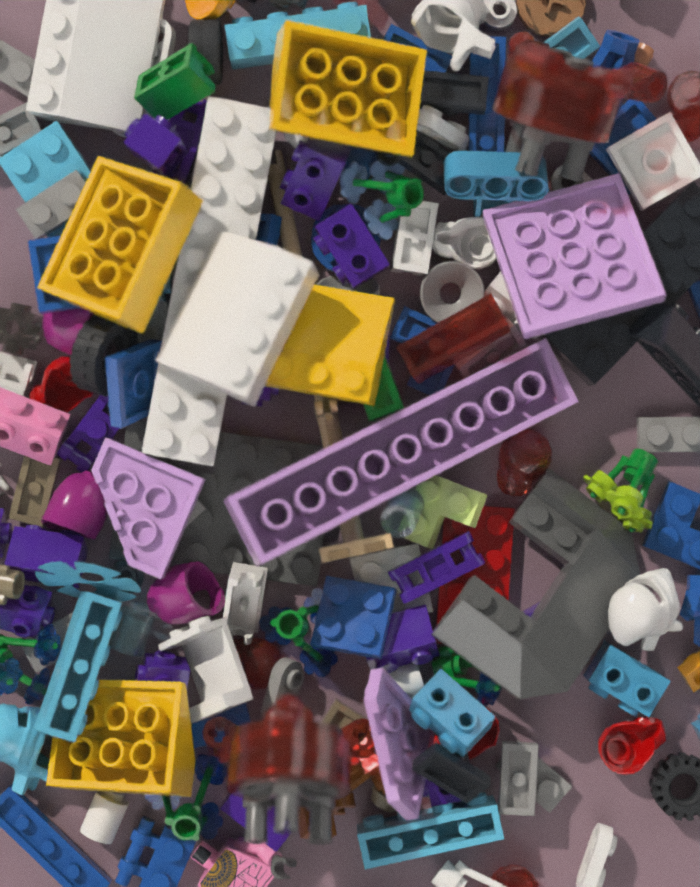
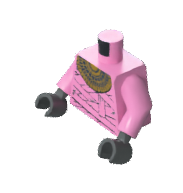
M244 837L236 840L228 838L219 851L202 840L190 857L206 869L200 877L199 887H267L274 877L277 879H290V876L284 872V864L289 867L297 866V861L294 858L282 857L280 851L275 852L266 844L244 842Z

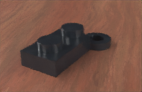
M416 130L414 154L412 157L397 154L394 157H388L384 152L375 150L376 159L381 164L394 166L398 163L445 196L443 162L450 152L420 131Z

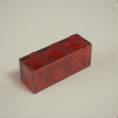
M490 293L396 346L413 379L419 384L512 331L493 295Z

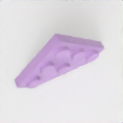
M105 437L91 471L96 484H99L110 520L122 543L126 561L129 566L159 579H164L206 479Z
M378 668L370 671L368 684L365 688L364 703L387 801L405 820L418 819L426 778L412 770V762L433 744L435 733L430 728L424 729L414 721L411 716L412 712L409 711L412 699L384 668Z

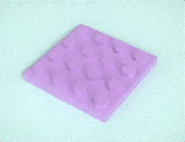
M620 173L548 192L542 199L537 201H515L482 210L483 220L523 339L665 301L666 293Z

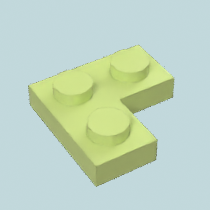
M435 475L417 484L398 536L433 549L445 517L475 528L488 495Z

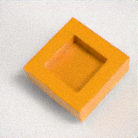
M699 651L690 654L677 667L684 681L693 692L700 689Z

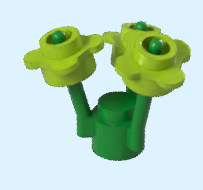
M636 448L633 449L629 457L622 456L616 467L608 475L598 470L592 477L588 475L583 477V480L588 485L586 490L591 498L598 502H606L608 500L612 506L611 512L618 516L619 521L623 522L622 526L632 533H642L644 529L650 530L652 528L653 522L650 521L652 512L643 507L649 487L655 477L653 471L658 464V460L654 455L643 449ZM622 471H625L623 476L631 484L630 486L622 485L618 487L613 480Z

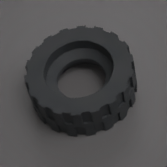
M93 315L89 321L83 324L82 329L76 335L77 338L75 343H73L72 355L70 356V374L73 377L72 381L74 384H77L78 388L107 397L108 386L105 357L138 344L137 331L112 322L99 315Z

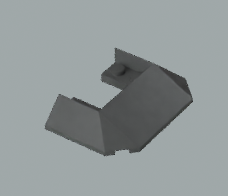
M547 467L509 521L511 525L564 564V567L532 615L529 617L474 575L468 580L431 634L517 700L569 691L609 629L608 609L612 595L629 580L640 575L632 532L624 528L619 520Z

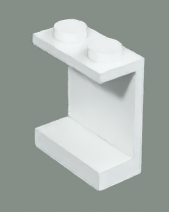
M209 616L193 620L189 622L190 627L185 626L170 632L171 639L158 645L160 651L178 646L183 647L202 702L189 708L191 724L253 700L226 618L211 621Z

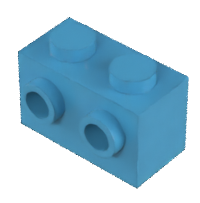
M605 640L583 675L591 682L588 687L591 691L605 699L611 694L620 700L618 706L635 717H637L639 712L650 717L671 682L664 675Z
M442 669L412 698L409 709L412 712V718L420 727L424 729L430 728L439 737L438 740L443 747L453 754L455 752L458 753L462 758L488 732L496 717Z

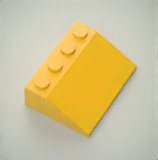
M285 20L277 32L274 51L270 130L412 157L414 154L427 50Z
M98 156L37 288L112 322L143 333L204 200L180 182Z
M314 285L264 386L375 406L395 299Z
M99 680L95 697L92 701L89 700L85 714H87L85 728L81 735H77L75 743L52 736L46 786L70 790L192 797L195 753L187 689L184 682Z

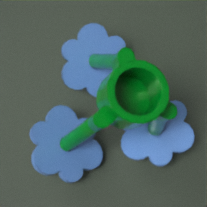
M378 160L372 162L369 168L373 178L366 180V167L352 161L348 168L342 170L340 175L341 195L347 197L350 203H357L360 194H363L366 188L380 190L382 194L386 195L389 203L384 204L380 199L373 201L372 206L364 210V218L369 224L368 230L371 234H377L380 239L388 240L392 237L393 231L398 229V221L395 218L401 216L409 217L411 209L417 208L422 203L424 191L421 180L403 176L402 173L405 168L398 163L394 166H385Z

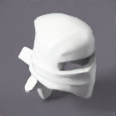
M422 0L412 14L411 23L413 29L426 46L439 51L454 53L450 62V66L454 71L461 69L470 53L491 59L495 50V39L479 31V25L485 22L488 11L483 0Z
M662 568L645 572L629 580L612 595L609 602L608 621L611 633L617 642L623 646H629L642 638L641 650L654 651L661 635L666 634L668 631L676 632L683 629L684 625L682 622L676 620L680 611V603L670 571ZM641 584H645L655 590L662 602L659 603L655 596Z

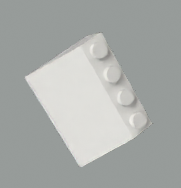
M46 0L26 111L45 121H58L59 123L125 133L131 122L135 118L141 120L145 113V109L134 99L138 76L153 67L165 0Z
M220 230L155 361L249 405L255 406L319 276L316 268L311 261L279 247Z

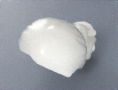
M468 217L459 219L456 222H439L436 224L432 244L435 254L448 259L454 258L457 262L467 264L473 269L479 270L491 266L496 260L483 217Z

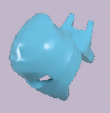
M1 703L0 762H4L14 768L15 774L12 791L24 795L27 788L32 791L35 790L40 779L47 781L49 759L40 752L46 734L34 729L41 708L32 706L17 708L13 704Z

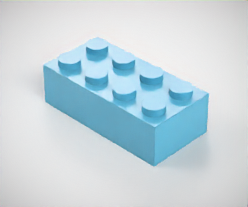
M55 121L0 157L1 167L25 203L75 170L80 173L85 182L91 173V168L58 121ZM67 223L47 235V237L62 235Z

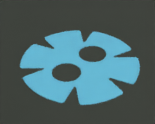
M61 561L50 562L38 568L53 574L35 572L37 579L44 585L65 586L57 591L76 598L79 597L81 591L72 586L74 583L92 585L97 591L90 593L102 595L117 602L128 601L137 597L124 591L141 592L139 585L131 578L112 579L121 573L88 563L74 562L75 570ZM83 572L95 573L102 576L104 580L100 582L89 581L81 578L79 574Z

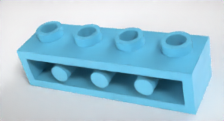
M357 2L341 3L337 5V9L323 11L322 7H310L302 10V14L288 16L287 12H274L268 14L267 19L253 21L252 17H239L233 19L232 24L225 25L232 70L273 64L277 32L285 20L371 38L367 6H358Z
M80 592L34 729L74 743L77 735L82 734L87 721L85 711L88 702L94 699L98 689L99 680L96 678L100 666L105 665L110 653L109 639L112 631L115 632L122 617V612L119 611L122 603L90 592Z
M485 792L480 793L469 803L461 801L420 810L418 819L405 820L397 812L396 816L383 818L381 814L368 816L363 819V823L357 824V836L365 869L504 839L495 798L493 795L487 796Z

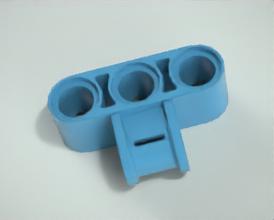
M454 151L448 154L443 162L445 192L448 196L455 199L473 200L474 217L483 215L482 210L511 203L512 201H537L542 199L549 190L546 160L542 156L538 175L531 176L525 174L524 170L523 172L515 170L521 152Z

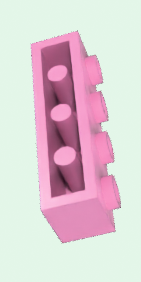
M0 387V447L51 466L62 442L70 414Z

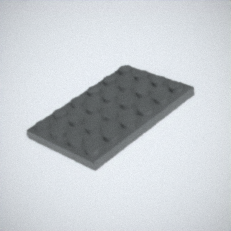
M137 421L126 426L124 445L142 452L147 422ZM220 432L214 466L150 455L206 479L198 499L207 509L185 528L169 567L199 561L206 565L213 573L230 575L233 562L256 566L224 500L323 450V446ZM113 527L109 559L126 561L122 543L117 531ZM325 532L258 565L268 568L266 580L317 586L321 563L319 548H323Z

